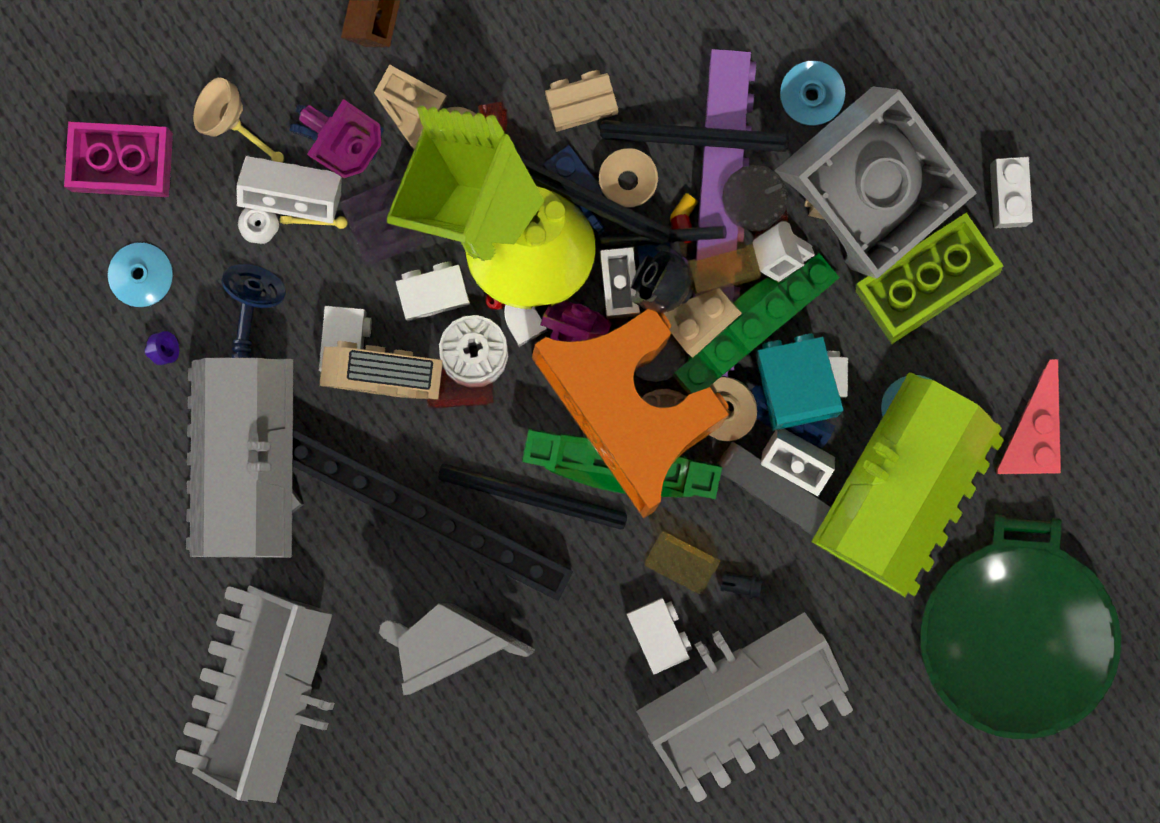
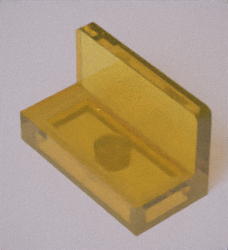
M661 531L645 561V566L698 594H702L721 561Z

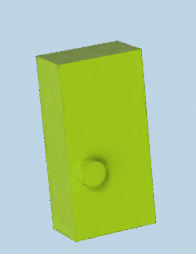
M965 213L918 243L879 278L867 276L858 282L856 293L887 339L893 344L998 276L1002 271L1003 264L969 215Z

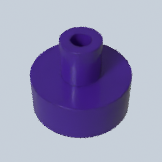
M168 331L152 334L148 338L145 355L157 365L173 363L179 356L178 341Z

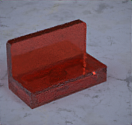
M442 369L438 399H427V406L429 409L494 405L493 382L484 387L469 388L457 384L447 375L445 369Z

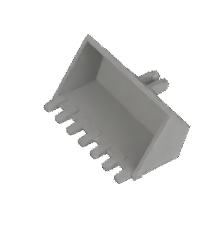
M203 358L201 360H193L192 367L188 368V381H191V396H188V409H191V424L187 426V437L191 438V452L187 453V466H191L190 481H187V494H190V509H187L186 520L190 522V537L186 538V550H190V557H292L293 359Z
M249 585L247 591L230 586L226 589L225 598L243 604L240 617L236 618L226 614H219L216 624L219 627L235 631L232 643L227 645L211 641L208 649L209 653L227 659L223 673L203 668L200 675L202 681L218 686L214 700L195 695L192 701L193 708L210 713L208 723L205 727L187 722L183 731L187 736L202 740L198 754L182 749L178 750L175 760L178 763L193 767L192 773L237 800L276 803L296 734L299 732L301 724L321 730H327L329 724L321 718L304 715L307 704L326 711L333 710L335 704L329 700L310 695L312 690L311 684L332 614L321 608L281 597Z
M439 603L410 629L392 620H385V622L379 625V633L383 639H387V642L399 648L404 683H402L403 695H410L502 649L524 657L531 655L535 651L534 648L453 603Z
M805 612L733 653L719 631L713 633V640L725 657L714 663L709 656L710 653L705 644H702L701 641L696 643L695 647L707 668L700 671V674L636 711L649 733L650 741L680 789L687 786L696 802H700L707 797L698 778L710 771L721 788L731 783V779L722 764L732 758H736L744 773L747 774L753 771L755 764L746 750L760 743L769 759L778 756L780 751L771 735L783 728L794 745L802 742L804 736L795 722L808 714L817 730L827 727L828 721L820 709L827 702L833 700L842 716H846L853 711L844 694L849 688L833 653L822 633L819 634Z

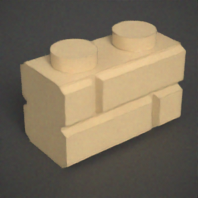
M595 70L581 75L582 80L569 84L568 79H563L550 84L551 89L545 90V95L556 132L618 115V106L608 73L601 75L599 70Z

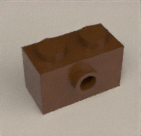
M349 0L341 38L364 47H390L400 0Z

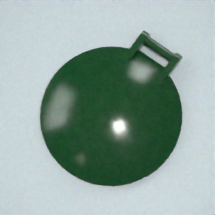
M995 514L993 545L977 550L954 564L938 582L925 607L921 625V652L929 680L936 693L954 714L971 726L988 734L1010 739H1035L1064 731L1080 722L1097 707L1112 685L1116 675L1121 653V630L1116 608L1098 577L1087 566L1068 555L1065 551L1060 550L1061 518H1051V521L1005 518V514ZM1004 531L1050 534L1049 543L1004 539Z

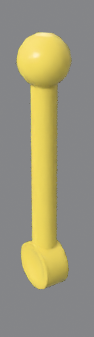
M240 120L232 129L242 133L267 153L272 161L284 162V155L281 152H274L244 128Z
M280 216V223L335 225L339 229H344L348 224L347 219L343 216L334 219L333 224L299 217Z

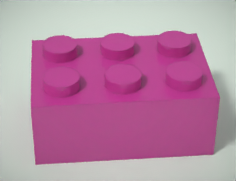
M68 122L64 187L71 192L169 197L173 133L167 127Z

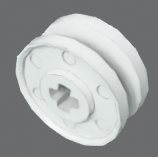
M479 315L464 316L453 321L442 334L439 343L440 360H443L442 365L447 375L457 384L469 388L484 387L496 381L504 372L508 361L507 341L501 328L491 319ZM477 346V350H479L477 357L471 358L469 347Z

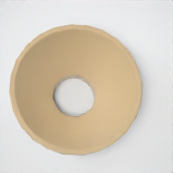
M216 78L204 87L197 99L193 115L194 125L198 132L209 136H218L229 129H233L238 124L240 114L243 111V105L235 84L224 78Z
M627 148L615 151L604 160L600 168L599 185L602 193L606 198L626 208H634L644 204L653 196L657 188L658 172L652 159L640 150ZM630 171L637 176L638 184L634 189L624 190L620 187L618 178L623 172Z

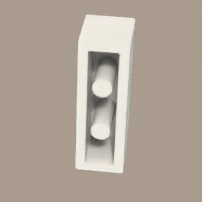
M246 156L237 182V206L333 224L341 197L342 177L328 170Z

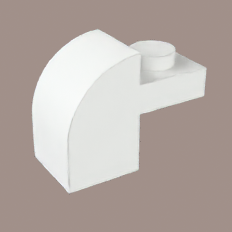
M785 221L778 223L754 239L752 244L753 253L760 272L777 282L804 266V262L815 255L811 244L794 235L790 224Z
M505 304V320L519 347L547 331L546 327L540 325L542 319L535 309L538 306L532 307V309H521Z

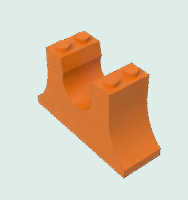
M648 309L618 329L590 340L564 342L545 337L535 344L532 355L535 364L643 518L653 513L660 504L662 485L672 464L685 451L720 428L729 415L726 411L729 409V406L719 392L714 394L710 387L689 394L680 404L669 408L652 406L639 396L633 380L635 371L651 363L664 349L671 335L669 330L671 324L665 314Z

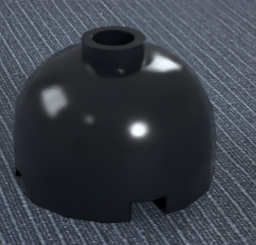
M666 244L655 248L660 252L654 258L647 255L636 271L631 288L636 290L635 297L630 295L631 300L645 310L648 309L657 313L669 312L680 306V304H685L693 292L691 287L693 281L692 268L689 262Z

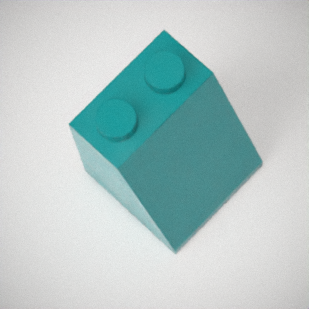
M813 333L795 337V343L782 345L781 340L771 341L762 344L763 349L757 351L756 358L772 431L837 418L843 412L823 337L814 338Z

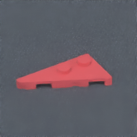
M1058 359L1049 360L1045 369H1043L1036 389L1024 409L1017 429L1008 443L1009 445L1000 464L996 468V474L1061 473Z

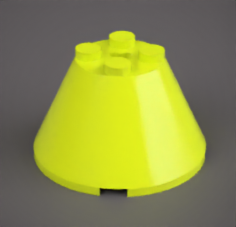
M541 187L537 188L545 202L514 245L492 243L494 249H496V254L491 258L492 260L481 261L479 258L473 259L465 251L468 268L479 287L493 299L515 308L532 309L535 306L548 304L553 306L568 299L585 283L594 263L595 238L592 227L584 213L573 202Z

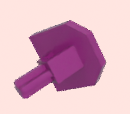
M344 99L332 117L326 116L310 105L300 112L299 120L318 133L319 136L307 155L342 178L364 172L381 146L380 124Z
M564 300L553 306L549 304L540 325L553 330L550 339L577 342L608 334L612 323L599 312L591 310L584 305Z

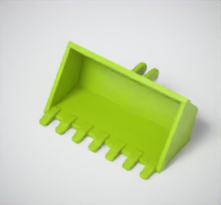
M420 105L417 107L423 129L388 213L387 223L459 241L473 259L479 258L481 261L492 260L491 258L496 254V249H494L492 243L514 245L545 201L516 151L509 135L504 133L494 115H489L485 119L481 113H477L473 117L468 111L461 115L458 110H453L450 115L449 111L445 108L438 112L435 107L427 110L425 106Z
M908 373L811 542L901 596L906 597L907 593L915 596L920 588V584L915 581L920 570L923 569L929 572L934 564V560L929 557L935 544L943 547L948 539V536L943 532L948 521L951 520L957 523L962 515V511L957 508L963 495L970 499L976 490V487L971 483L976 472L978 471L984 475L988 470L990 463L985 459L991 447L999 450L1004 441L999 435L1002 429L1001 426L994 422L980 405L934 380L918 377L914 373Z

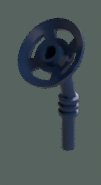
M238 264L228 267L221 279L225 291L231 297L241 302L236 340H233V344L236 347H232V351L235 354H232L231 358H251L248 354L252 351L249 346H252L249 338L254 307L269 308L279 305L284 300L286 288L283 282L270 271L254 265ZM240 276H251V277L258 278V279H260V280H257V279H254V278H248V279H246V280H242ZM229 281L233 283V290L229 285ZM270 286L275 291L276 298H271Z

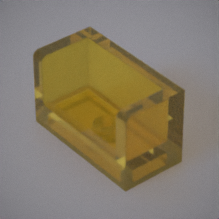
M753 244L746 245L742 249L695 261L693 259L688 261L692 268V286L695 296L717 288L723 289L757 280L761 276Z

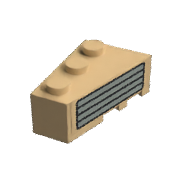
M337 341V347H324L319 386L401 398L438 399L443 360L415 357L413 352L394 350L393 354L385 353V347L366 345V349L362 350L357 349V343Z

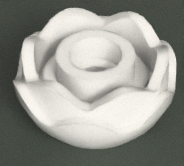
M245 208L239 216L238 227L241 235L248 242L265 244L277 233L279 221L276 213ZM259 220L261 221V225L256 226L255 222Z

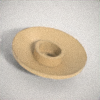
M720 377L709 387L714 394L719 392L725 401H730L734 406V411L727 409L726 411L729 415L722 426L709 435L718 440L733 441L745 436L754 426L757 417V404L752 392L744 383L735 378Z

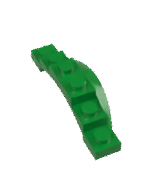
M818 253L803 267L779 282L771 277L759 282L733 302L742 314L693 358L689 356L688 362L674 372L672 376L688 395L708 388L840 277Z
M528 428L522 462L544 466L552 473L584 485L626 494L587 437L561 432L557 434ZM680 456L672 464L665 476L661 497L684 498L696 495L716 499L722 466Z

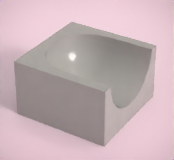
M875 86L871 87L774 170L782 181L787 182L802 194L826 220L846 250L847 257L844 261L853 271L876 279L976 194V191L903 93L897 89Z

